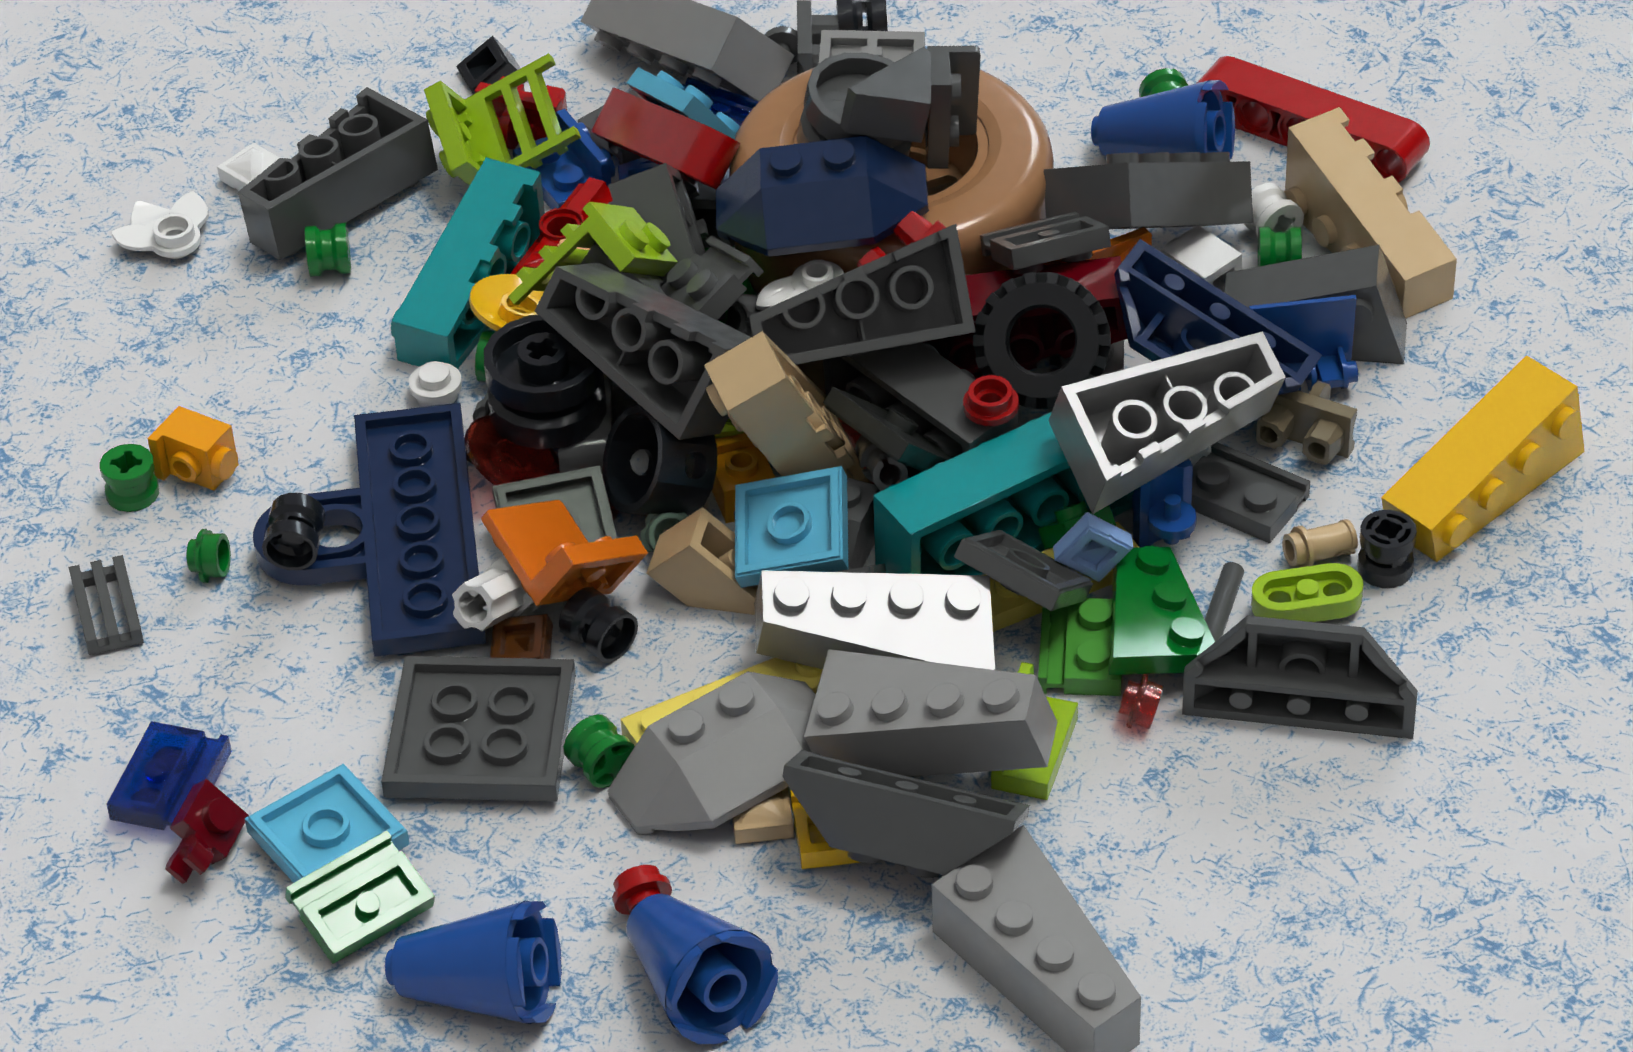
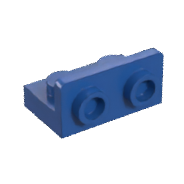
M566 109L555 112L562 132L574 126L578 129L581 138L567 145L568 151L564 154L559 155L554 152L541 159L543 165L536 169L531 166L526 167L541 173L543 200L551 210L561 208L577 185L585 183L589 177L605 181L608 186L612 183L611 177H614L616 173L615 165L609 152L604 148L600 149L591 139L584 123H577ZM546 137L536 140V146L547 141L548 138ZM520 147L513 150V158L522 154Z

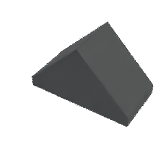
M922 47L850 86L847 91L840 128L846 133L922 143L931 106V52Z

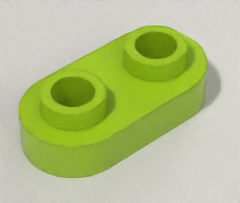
M1327 563L1268 572L1259 576L1253 583L1251 610L1254 616L1306 622L1345 618L1357 612L1361 607L1363 579L1354 568L1340 563Z

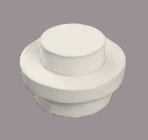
M433 361L418 367L412 372L409 377V388L412 396L416 398L422 407L453 404L462 388V378L459 370L453 365Z

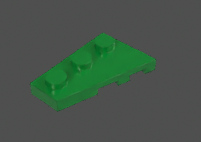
M1157 546L1133 548L1113 568L1111 604L1113 607V622L1110 629L1112 649L1108 675L1184 673L1185 666L1210 647L1215 640L1171 548Z

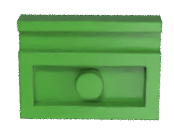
M1086 598L1083 602L1050 611L1042 606L1038 680L1044 694H1047V688H1064V694L1121 696L1122 675H1108L1112 643H1110V629L1113 622L1112 599Z

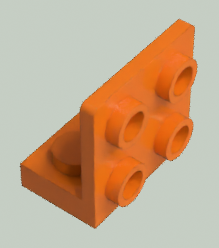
M560 500L489 509L481 517L482 522L492 536L494 544L503 553L521 581L524 591L532 598L536 606L568 601L577 591L585 587H593L602 594H610L648 554L637 535L612 539L611 536H605L589 543Z

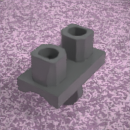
M797 0V31L791 27L779 26L767 31L765 36L795 55L791 64L797 62L798 75L819 64L821 30H838V15H812L811 0Z

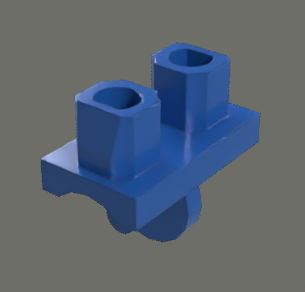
M1189 459L1134 490L1132 495V510L1134 512L1133 540L1139 547L1151 546L1161 539L1166 544L1175 545L1179 540L1190 538V534L1195 530L1197 515L1195 509L1191 506L1193 465Z

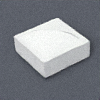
M252 143L217 166L219 180L240 191L277 161L279 157L256 143Z

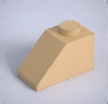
M702 507L659 535L646 574L686 606L755 615L754 602L758 585L741 588L735 579V533Z

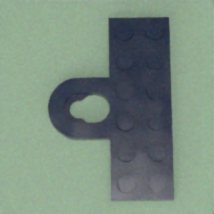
M461 403L354 415L360 488L309 493L306 495L313 497L323 506L326 516L323 527L348 525L358 529L361 533L354 541L347 545L339 547L319 545L317 558L308 568L285 570L270 563L263 554L262 544L266 530L269 527V508L258 519L253 531V543L259 566L271 578L282 583L298 586L367 579L374 657L486 644L485 630L481 631L473 627L464 629L453 615L455 606L452 594L464 582L479 575Z

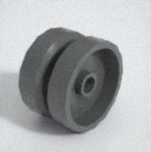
M841 53L825 58L812 70L807 84L804 109L796 136L797 143L866 136L846 133L840 128L848 88L894 62L888 58L870 53ZM867 136L909 157L912 141Z

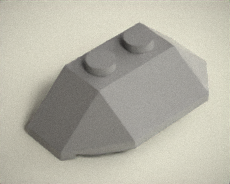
M747 671L649 725L607 790L610 800L637 834H650L655 829L666 831L714 829L789 787L782 777L784 765L801 750L812 752L804 735L816 694L804 681Z

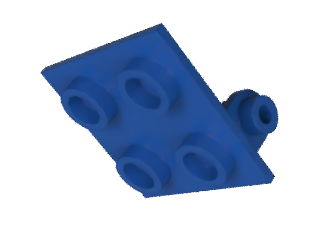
M1356 295L1249 306L1257 314L1322 354L1318 363L1306 378L1309 392L1317 382V379L1330 384L1331 388L1340 387L1341 389L1348 388L1349 383L1358 382L1356 361H1351Z

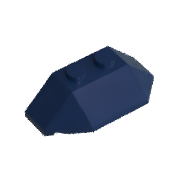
M867 136L760 148L716 189V228L718 237L726 240L732 239L743 247L768 257L877 244L893 234L897 224L911 211L916 212L920 216L929 212L925 164Z
M1141 239L1114 273L1129 347L1151 361L1263 331L1286 376L1278 395L1297 392L1322 356L1316 350Z

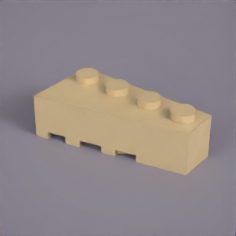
M763 331L704 365L713 384L706 387V391L722 417L728 415L735 428L739 432L744 431L752 444L762 452L781 476L842 466L847 478L871 483L861 471L864 468L860 467L859 458L838 417L825 408L826 405L823 402L827 396Z

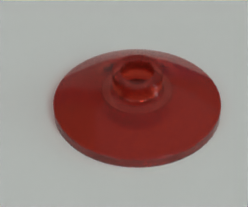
M490 415L474 420L465 433V448L471 462L493 485L560 473L559 458L553 449L538 450L512 443L499 435L490 421Z

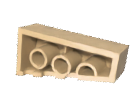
M1338 107L1288 127L1284 192L1287 200H1292L1302 209L1304 213L1302 225L1314 235L1316 241L1321 246L1326 247L1331 253L1380 245L1405 319L1453 299L1457 258L1420 211L1414 213L1408 211L1403 188L1393 175L1384 179L1370 161L1374 158L1375 152L1364 138L1354 141L1344 127L1348 126L1350 120L1342 109Z

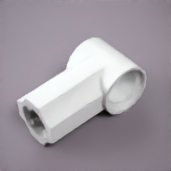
M504 555L495 561L484 573L464 582L452 594L455 606L453 615L464 629L473 627L484 631L509 617L528 616L540 607L536 606L532 598L524 591L521 581Z

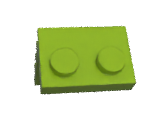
M549 53L466 99L459 96L441 80L424 89L430 108L426 111V118L434 133L440 138L443 150L439 152V157L444 169L452 178L459 177L470 186L486 157L524 168L531 166L536 169L543 165L541 159L554 152L559 155L564 154L568 151L567 145L581 138L578 129L574 126L563 132L560 128L542 72L556 65L554 58ZM526 81L529 83L548 138L547 141L536 146L517 90V86ZM500 95H503L522 151L521 155L512 160L491 101Z
M589 202L582 208L589 217L581 225L567 223L560 230L566 237V240L559 247L545 245L538 252L544 261L537 268L523 267L516 274L522 283L508 297L514 305H519L533 290L545 291L556 266L581 264L589 250L576 248L591 249L594 242L600 246L618 270L624 273L664 277L678 261L667 249L670 246V241L666 235L650 222L646 224L633 207Z

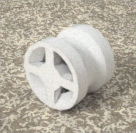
M1264 183L1252 189L1253 223L1244 225L1256 231L1257 237L1258 227H1270L1274 232H1285L1289 227L1302 226L1304 220L1302 209L1292 200H1287L1285 192L1274 183Z

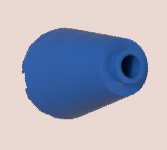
M1208 80L1104 106L1099 116H1095L1092 120V142L1095 146H1099L1100 152L1104 156L1114 153L1229 152L1230 159H1232L1235 143L1233 102H1223L1220 90L1229 89L1221 80Z
M654 894L646 897L630 913L626 925L627 936L670 1023L683 1037L697 1044H720L730 1040L725 1035L739 1025L748 1029L759 1020L771 1003L778 982V969L772 965L771 954L773 953L761 938L667 894Z
M522 901L404 935L397 939L393 949H390L386 954V979L390 985H394L397 993L404 998L526 1024L543 1023L554 1013L556 1003H545L548 997L549 986H560L561 946L558 929L554 918H542L540 910L547 907L543 901Z

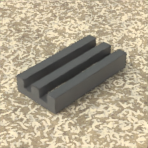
M123 555L112 557L114 565L107 567L102 566L101 560L90 562L92 570L81 572L79 565L68 567L89 655L144 643ZM115 580L118 582L130 631L123 634L118 632L107 582ZM96 585L108 637L101 639L96 638L85 587Z

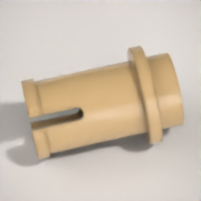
M1344 519L1337 523L1306 529L1302 525L1293 527L1291 533L1283 536L1282 547L1286 561L1290 566L1306 567L1313 566L1315 561L1345 554H1355V549L1358 548V538L1354 525L1350 520Z

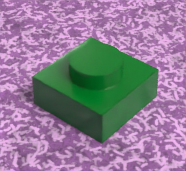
M1085 500L1054 511L1057 521L1038 528L1045 550L1053 548L1086 512L1092 514ZM1109 505L1092 514L1116 526Z

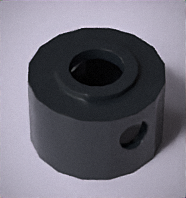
M639 404L626 408L615 420L607 437L603 454V481L607 497L614 508L626 514L640 516L665 512H685L689 516L704 507L713 489L717 472V444L715 436L710 435L679 440ZM640 449L644 450L649 458L648 468L642 475L636 474L630 463L632 455ZM693 452L695 467L692 477L689 478L685 471V463L688 455Z

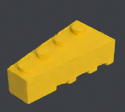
M1526 355L1381 497L1383 510H1394L1409 516L1416 524L1417 530L1414 548L1438 562L1585 452L1578 386Z

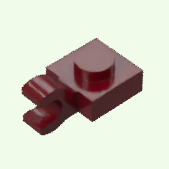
M207 778L193 785L170 826V829L182 840L167 862L165 870L182 884L187 882L193 870L201 875L210 864L213 865L227 857L245 823V818L249 816Z

